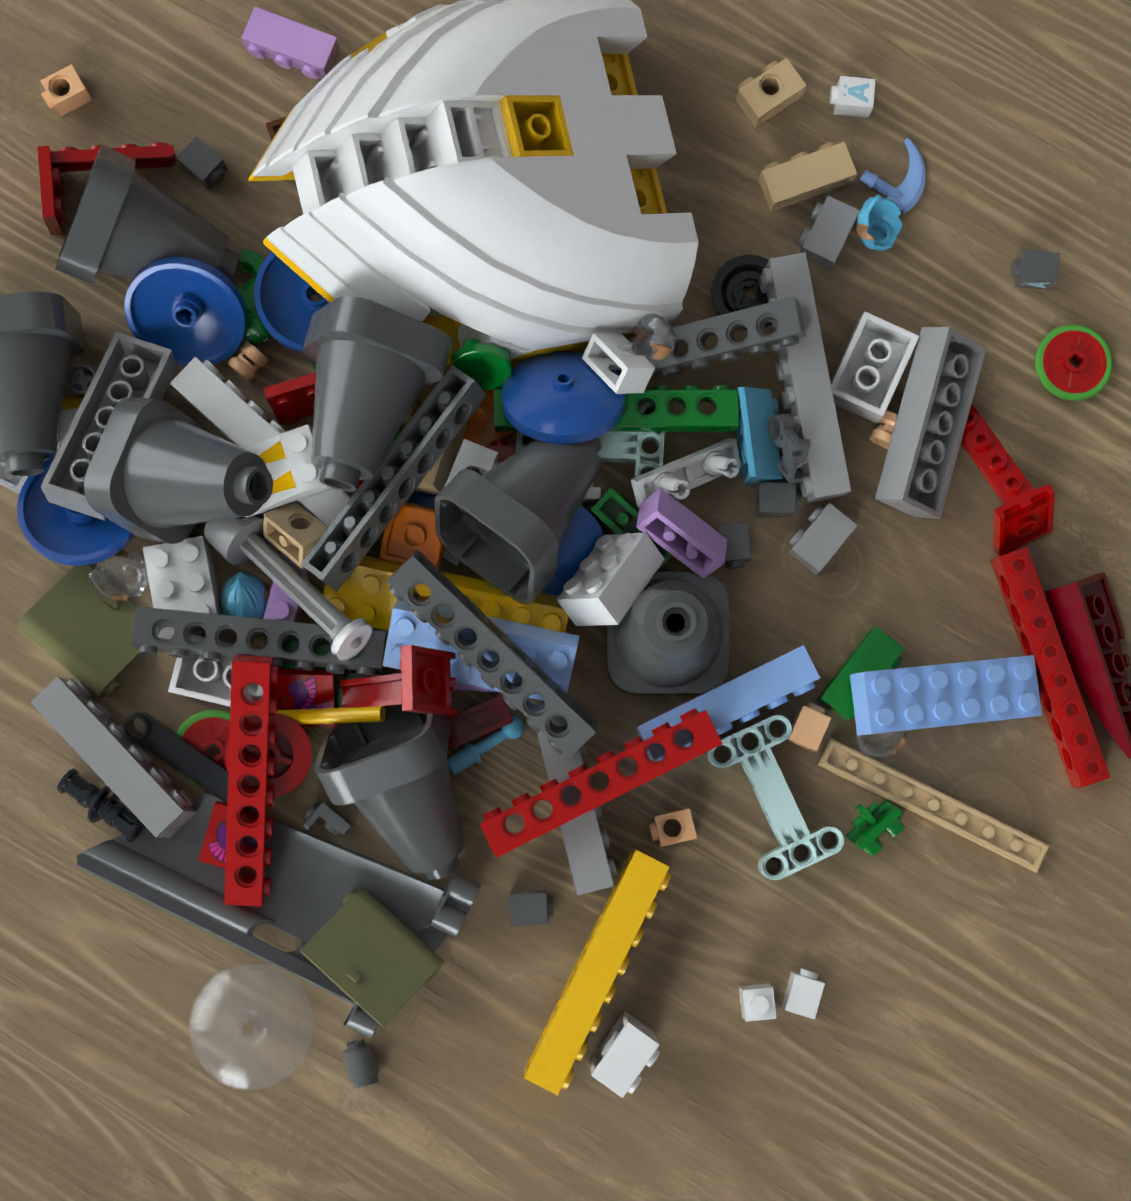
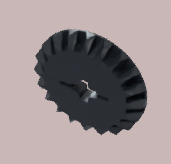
M742 255L731 259L720 268L714 278L711 291L713 305L718 315L768 303L767 294L761 292L760 285L758 284L755 291L757 298H749L740 305L745 294L742 289L746 288L749 290L759 281V275H763L762 271L769 261L767 258L757 255ZM767 322L764 328L771 326L772 322Z

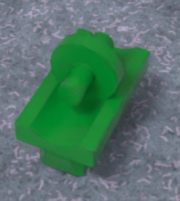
M886 799L879 805L873 802L867 808L859 803L855 806L859 816L852 821L855 827L845 836L859 849L865 850L871 856H875L884 846L877 838L884 830L894 837L905 829L900 818L903 813Z

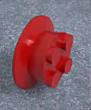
M281 713L272 716L271 727L277 728L276 745L271 746L270 758L276 759L275 775L269 778V788H274L275 790L274 797L285 795L300 785L309 771L312 760L311 744L305 730L294 719ZM255 714L246 718L251 726L258 727L262 725L261 718ZM229 737L226 742L224 755L227 771L229 767ZM248 745L245 747L248 755L252 757L261 755V751L257 746ZM249 775L244 777L247 785L251 787L260 785L258 778Z

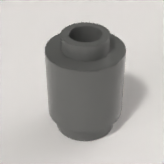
M364 1039L347 1043V1049L342 1051L349 1081L353 1082L354 1088H361L378 1082L377 1074L379 1073V1068L372 1043H365Z

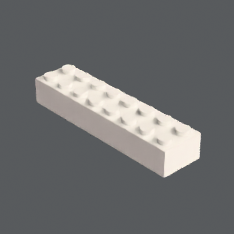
M194 357L170 383L183 398L228 439L246 450L286 432L274 420L270 423L266 422L269 418L252 400L248 403L244 402L247 398L230 380L226 383L222 382L225 378L207 359L201 363ZM331 488L297 501L304 508L308 509L321 523L329 527L353 496V492Z

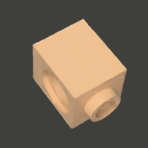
M72 64L40 80L46 90L41 93L50 110L55 107L61 116L93 100ZM63 88H70L66 95L58 96Z
M809 703L808 707L800 706L791 725V735L786 740L816 752L831 717L824 715L826 710L815 704Z
M690 808L653 816L654 823L649 824L653 842L658 841L661 847L697 839ZM669 819L677 820L680 825L679 833L673 837L667 836L663 830L665 822Z

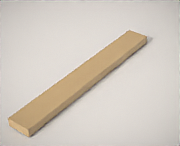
M829 738L817 763V766L1035 873H1038L1050 845L832 738Z

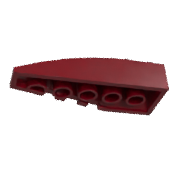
M1102 572L1047 590L1045 594L1065 653L1082 690L1109 734L1128 759H1130L1131 683L1128 682L1126 667L1130 666L1128 654H1122L1120 639L1125 638L1124 631L1105 573Z

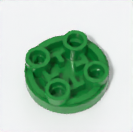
M474 338L465 340L463 347L456 350L451 357L450 367L453 365L474 379L483 391L503 386L505 379L510 378L512 374V361L508 349L481 343Z

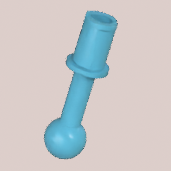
M511 715L513 723L498 729L474 746L467 742L465 748L447 759L449 771L452 775L456 776L476 762L480 764L482 762L480 756L505 739L519 738L525 729L522 719Z

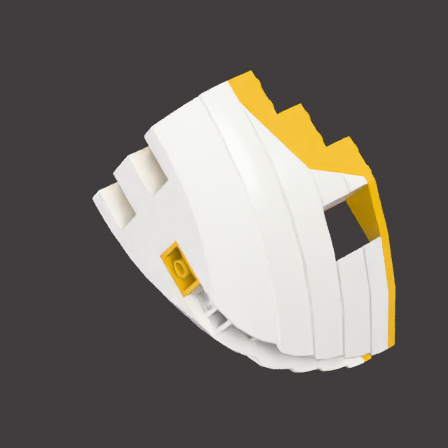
M461 0L450 5L439 4L416 14L407 22L384 32L341 60L289 112L248 178L249 181L295 180L303 215L291 221L285 227H279L263 240V244L329 303L341 296L365 298L446 333L452 339V345L445 369L450 368L451 357L454 352L463 347V342L470 338L477 339L481 343L508 349L510 351L512 369H514L521 362L537 355L558 351L577 352L585 350L593 333L620 332L626 339L637 335L632 333V328L635 327L647 330L649 333L666 329L683 310L682 301L691 280L699 241L691 212L667 213L656 168L677 153L662 95H638L628 53L647 38L641 9L631 0ZM429 306L438 313L444 315L426 317L430 313Z

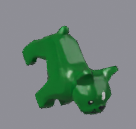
M243 249L238 263L242 265L241 270L243 272L253 273L254 278L241 289L237 288L243 297L247 310V327L244 338L250 344L258 345L259 343H266L272 337L259 318L254 300L255 280L264 259L253 251Z

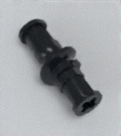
M76 769L69 770L60 780L57 791L62 794L66 792L77 800L78 804L88 808L87 819L90 822L96 823L103 819L106 824L115 827L126 835V840L130 843L136 840L145 826L134 814L127 810V807L118 803L119 798L117 795L113 794L111 797H108L111 789L107 785L100 791L96 785L90 784L80 777Z

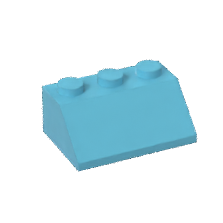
M738 387L739 426L736 434L742 465L743 487L756 486L759 482L779 483L782 479V473L778 469L779 461H782L783 456L779 455V448L770 438L768 431L771 415L778 414L777 398H772L770 389Z

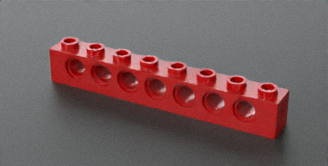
M1025 547L990 560L1024 656L1034 655L1040 701L1071 787L1082 788L1111 778L1028 548Z
M236 655L232 660L224 905L262 906L265 896H270L271 878L266 877V866L271 867L272 848H267V837H272L273 818H268V807H273L275 795L274 788H269L270 776L274 777L276 759L270 758L271 746L276 745L277 728L271 727L272 716L277 715L278 697H272L273 685H278L279 666H274V657ZM251 683L260 685L263 689V694L261 696L251 695L248 692L247 685ZM250 714L259 716L262 720V725L258 727L251 726L247 722L246 716ZM255 745L260 749L261 755L252 757L247 754L245 747ZM249 775L258 778L260 785L251 787L246 784L244 777ZM253 806L258 810L259 815L250 817L245 814L243 808ZM252 836L257 840L258 845L253 847L247 846L242 838ZM244 866L253 867L257 874L247 876L242 872L241 868Z
M694 708L679 716L682 722L672 727L669 722H666L653 729L654 736L643 741L641 736L624 744L625 751L614 755L611 750L595 758L598 763L597 765L586 769L583 764L567 772L570 777L569 779L558 783L555 778L539 786L542 791L541 793L530 798L527 792L511 800L513 807L502 812L499 806L483 815L485 821L480 823V826L495 857L498 858L722 745L723 743L707 711L704 710L699 713ZM682 729L690 732L692 736V742L686 748L680 747L675 741L676 733ZM654 743L661 745L664 749V757L658 762L651 761L647 756L648 747ZM628 757L635 761L636 771L633 775L625 776L620 772L619 763L623 758ZM600 771L608 776L609 782L605 789L596 790L592 787L590 780L595 772ZM568 786H575L580 790L581 797L575 804H567L562 798L563 790ZM540 800L549 801L553 807L552 814L547 818H539L534 812V806ZM518 814L523 818L524 828L520 832L514 833L508 830L506 820L510 815Z

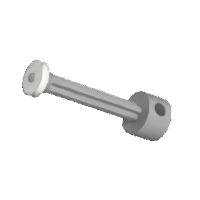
M261 513L248 518L238 517L206 523L204 529L205 539L232 565H241L251 559L330 635V638L333 640L331 652L337 655L339 660L344 661L353 658L367 645L371 639L373 627L367 624L364 618L351 621L350 618L344 616L268 544V540L263 537L264 516Z

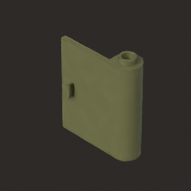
M89 565L74 566L24 614L17 627L99 698L105 695L111 697L121 686V683L118 682L121 672L140 654L139 649H135L131 644L136 605L129 599L128 601H113L111 599L112 596L124 595Z
M353 888L343 899L344 905L300 949V952L384 1028L422 985H426L437 974L445 961L366 889L361 888L357 891Z

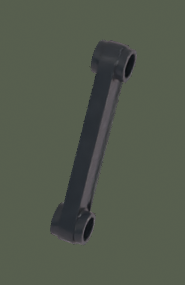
M146 712L133 713L126 719L124 731L129 738L227 804L228 771L226 766ZM136 718L144 722V733H140L135 729L134 721Z

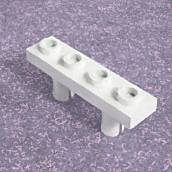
M727 438L631 479L637 508H639L641 502L660 487L672 497L681 500L689 495L690 489L720 476L735 477L739 472V468L742 467L736 439Z

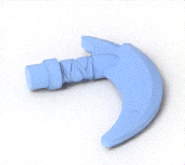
M909 138L904 140L909 155V168L901 185L895 188L880 179L877 174H872L867 170L864 171L860 178V181L867 184V187L873 188L885 196L887 195V198L897 203L903 214L907 213L917 203L923 193L926 181V169L923 158Z

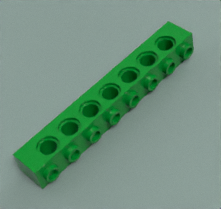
M657 385L653 386L652 390H644V393L625 394L623 414L617 424L608 432H736L739 426L738 390H731V387L727 385L713 386L712 390H700V386L697 385L683 386L682 390H670V386ZM501 386V390H494L495 432H520L508 421L502 407L503 386ZM641 402H649L653 405L654 412L643 414L639 411L638 405ZM672 402H679L683 405L684 412L673 414L670 412L668 405ZM709 402L713 405L715 412L704 414L700 411L699 404Z

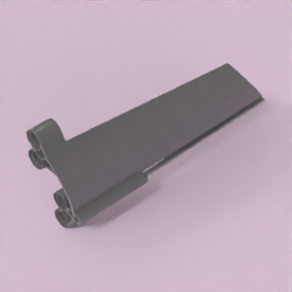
M208 791L192 799L194 801L192 807L197 813L171 838H156L145 827L137 839L131 843L126 840V835L122 834L77 855L78 868L353 1004L343 1025L369 1038H372L379 1024L300 952V949L344 905L343 899L353 888L357 891L364 888L435 952L448 935L456 938L482 885L453 871L444 889L275 819L273 834L267 848H272L271 867L266 866V877L271 878L270 896H265L262 906L224 905L225 869L198 861L214 803L216 801L223 802ZM247 807L244 808V809H247V810H250V811L257 812V811L252 810V809L247 808ZM272 924L300 938L302 945L295 951L284 952L254 937L252 933L259 925Z

